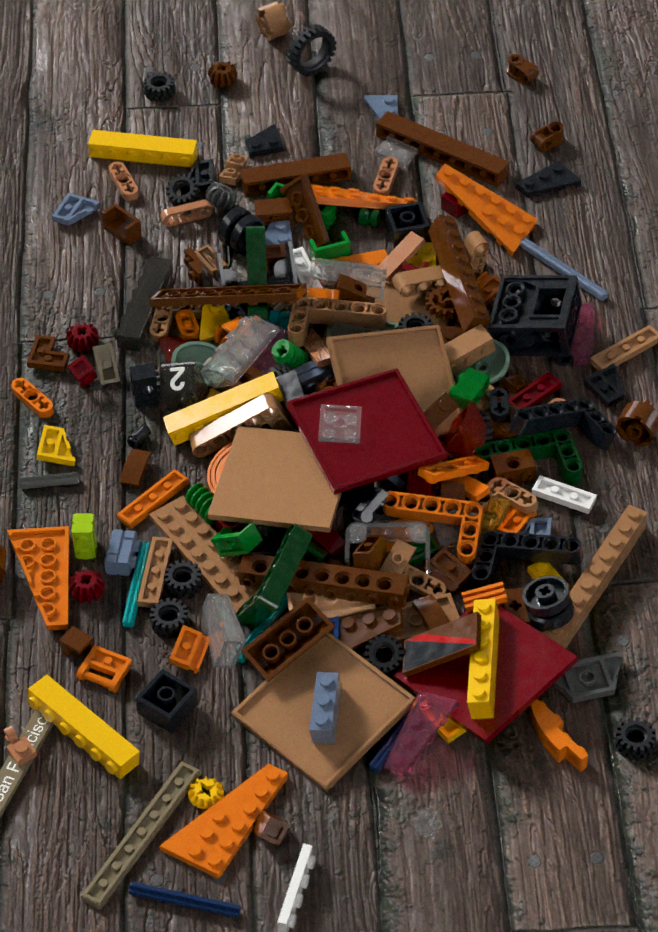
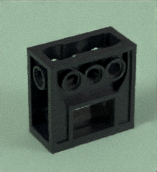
M502 275L490 317L491 321L487 327L491 337L501 342L507 348L510 356L570 357L582 307L577 275Z

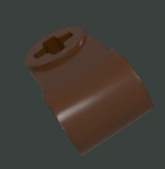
M518 54L509 55V67L506 70L508 76L516 79L523 85L528 84L539 76V68L534 63L529 62Z
M553 121L540 129H536L531 134L530 141L533 144H537L541 152H546L560 145L564 141L563 123Z

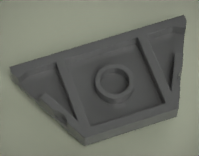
M622 652L578 660L553 686L572 703L614 695Z

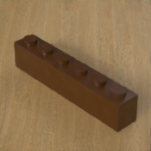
M347 153L245 168L240 169L241 184L245 197L267 194L276 182L286 185L302 174H308L310 183L317 185L351 180V165Z

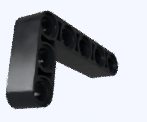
M584 398L517 409L510 424V430L520 436L577 426L596 447L603 450L610 448L617 433V429L596 406Z
M501 531L484 532L480 537L472 570L475 587L480 588L494 584L500 559L577 565L584 558L580 540L574 537Z

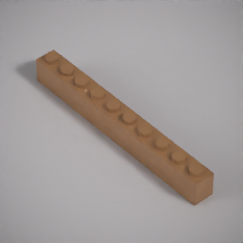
M630 504L627 506L570 591L575 608L574 616L563 627L555 630H545L542 634L565 649L567 648L645 530L648 512Z

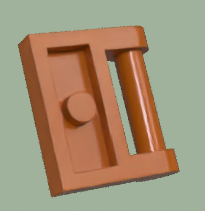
M94 645L79 667L76 678L82 681L86 679L107 687L109 691L116 693L122 680L132 667L133 661L128 657ZM92 668L94 670L113 676V679L110 680L97 674L89 672V669Z

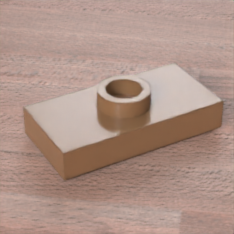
M397 539L380 571L403 574L416 551V547Z

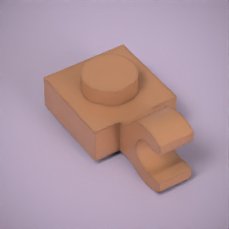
M12 726L3 730L6 734L4 737L10 744L6 746V750L18 767L37 757V751L26 736L19 739Z

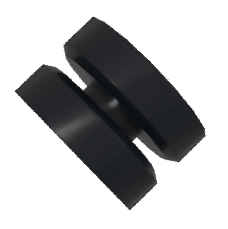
M236 207L229 211L220 223L218 238L237 253L245 255L247 254L246 226H265V223L245 208Z
M543 576L531 581L523 590L522 599L531 625L544 631L555 630L569 623L574 616L575 608L567 582L562 578Z

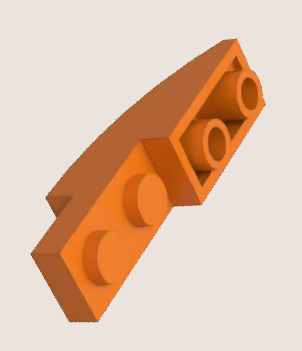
M536 699L529 706V715L538 739L558 763L566 759L582 772L587 768L588 763L586 750L572 741L569 734L563 732L561 717L549 710L542 700Z

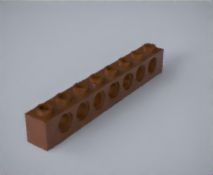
M253 553L243 554L238 569L240 585L260 588L274 556ZM301 560L286 592L305 593L309 596L316 594L317 596L323 595L330 599L338 598L351 602L357 601L390 607L401 606V608H404L410 585L409 575Z

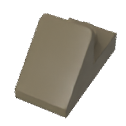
M112 343L92 347L96 362L95 368L100 384L104 385L120 381Z

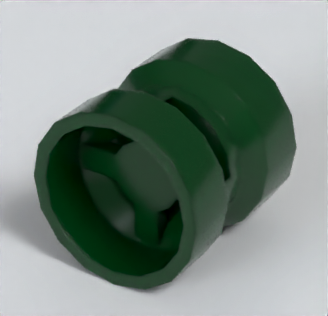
M361 208L359 226L370 225L372 228H378L381 211H370L368 208Z

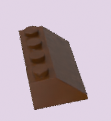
M307 596L243 648L241 652L246 662L254 671L269 682L331 632L335 626Z

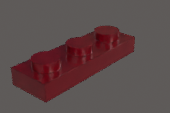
M547 372L509 398L508 402L518 408L536 406L562 388V382Z

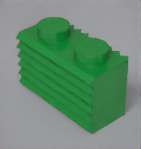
M468 367L464 373L462 372L459 375L458 383L455 386H451L449 396L459 405V409L461 408L471 413L489 388L490 375Z

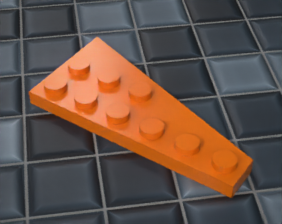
M444 164L435 176V180L449 194H453L458 199L457 202L461 207L465 206L469 210L468 214L487 233H491L496 238V242L508 250L507 253L511 257L520 247V242L529 235L538 222L536 217L447 164Z
M311 184L317 204L385 210V207L418 202L410 197L403 199L395 196L360 192L355 188L341 189L339 187Z
M69 526L7 530L47 631L69 629Z
M268 763L161 844L160 851L219 879L251 833L262 809L266 811L287 780L288 772Z

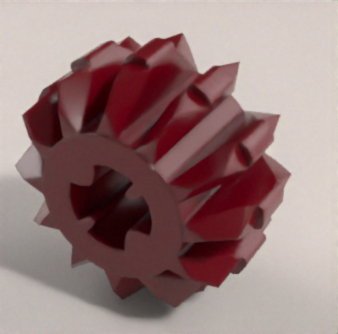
M84 322L80 325L77 323L76 326H70V330L67 331V345L73 352L79 351L81 354L83 351L89 353L90 349L93 350L92 347L99 344L97 328H94L92 324L87 325Z
M93 568L90 571L83 569L81 573L76 571L75 576L70 577L69 591L74 600L79 599L81 604L84 601H88L90 604L91 600L98 601L99 596L103 595L105 582L100 572L95 573Z

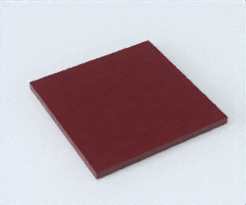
M398 368L286 401V407L333 494L446 460L448 457L446 450Z
M497 605L500 618L494 718L471 719L467 704L470 653L407 678L402 674L403 667L393 675L398 683L486 745L578 662V657L499 605ZM473 611L468 613L465 612L459 618L472 614Z

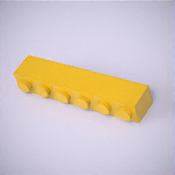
M93 130L88 142L89 157L192 168L198 156L197 140Z
M274 372L164 416L166 429L174 446L188 441L193 432L263 394L270 393L279 402L284 401Z
M496 599L474 600L473 613L478 611L481 615L480 650L470 653L467 704L471 719L494 718L500 615Z
M45 675L28 688L27 701L30 707L38 710L48 722L56 725L63 735L69 736L79 748L87 751L93 760L99 761L105 766L110 774H114L121 779L139 765L140 751L50 676Z

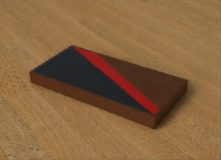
M478 611L405 639L402 674L407 678L480 650V613Z

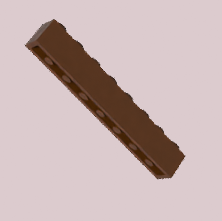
M387 111L376 122L377 137L443 165L447 164L457 171L495 187H499L509 176V161Z
M438 214L428 232L463 333L480 324L486 329L491 319L456 221L451 216Z

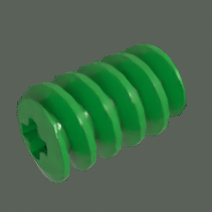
M286 339L277 341L271 349L274 360L279 364H287L291 369L309 362L308 354Z
M197 483L187 491L185 496L186 503H190L191 508H195V512L199 513L206 523L213 526L215 525V520L208 519V511L214 493L208 487H204L203 483Z

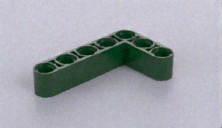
M246 226L248 286L267 285L265 226ZM259 302L260 304L248 305V322H268V305L266 302Z
M555 429L481 443L475 448V455L489 462L488 469H490L491 455L530 449L534 461L555 457L563 480L567 484L576 485L581 481L582 461L572 436L566 429Z
M296 523L289 528L259 590L239 608L234 619L249 629L254 630L276 611L313 535Z

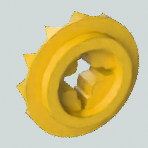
M205 776L204 779L199 780L197 778L195 783L190 784L188 797L195 807L209 809L224 797V789L222 783H219L216 778L209 779ZM202 788L207 791L210 790V797L206 793H202Z

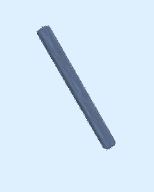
M527 238L520 242L522 249L561 275H577L579 287L601 301L607 299L608 292L546 250Z

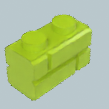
M92 513L73 514L71 532L75 558L87 560L96 558L98 540L94 514Z

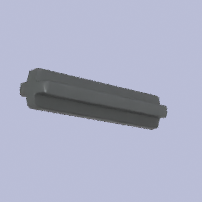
M78 472L19 478L20 489L79 483Z

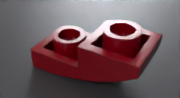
M331 529L330 533L306 530L313 535L311 541L328 551L331 557L339 554L348 546L345 540L333 529Z

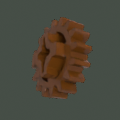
M447 284L442 288L440 285H437V289L430 288V292H426L424 305H426L425 310L429 311V315L436 314L437 319L442 316L443 320H446V317L453 319V315L457 316Z

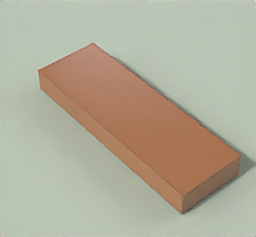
M411 231L376 267L375 273L386 281H390L402 269L403 264H406L426 243L425 239Z

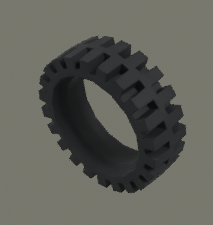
M310 24L308 27H303V31L299 30L297 36L294 35L292 37L294 41L290 40L289 45L291 47H287L288 53H286L289 65L303 76L316 75L317 71L322 72V67L326 68L328 66L326 63L332 61L330 57H334L335 53L333 51L336 50V41L333 34L320 24ZM322 37V45L317 55L311 60L301 63L300 58L306 45L312 40Z

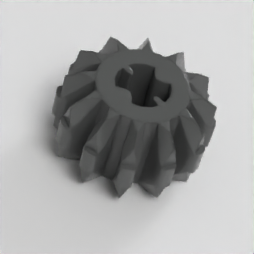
M218 182L211 183L205 195L206 200L221 210L231 209L237 199L236 192L232 188Z

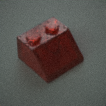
M470 401L452 420L444 444L446 452L458 459L468 457L469 455L472 456L477 447H481L487 438L485 436L487 425L475 402Z

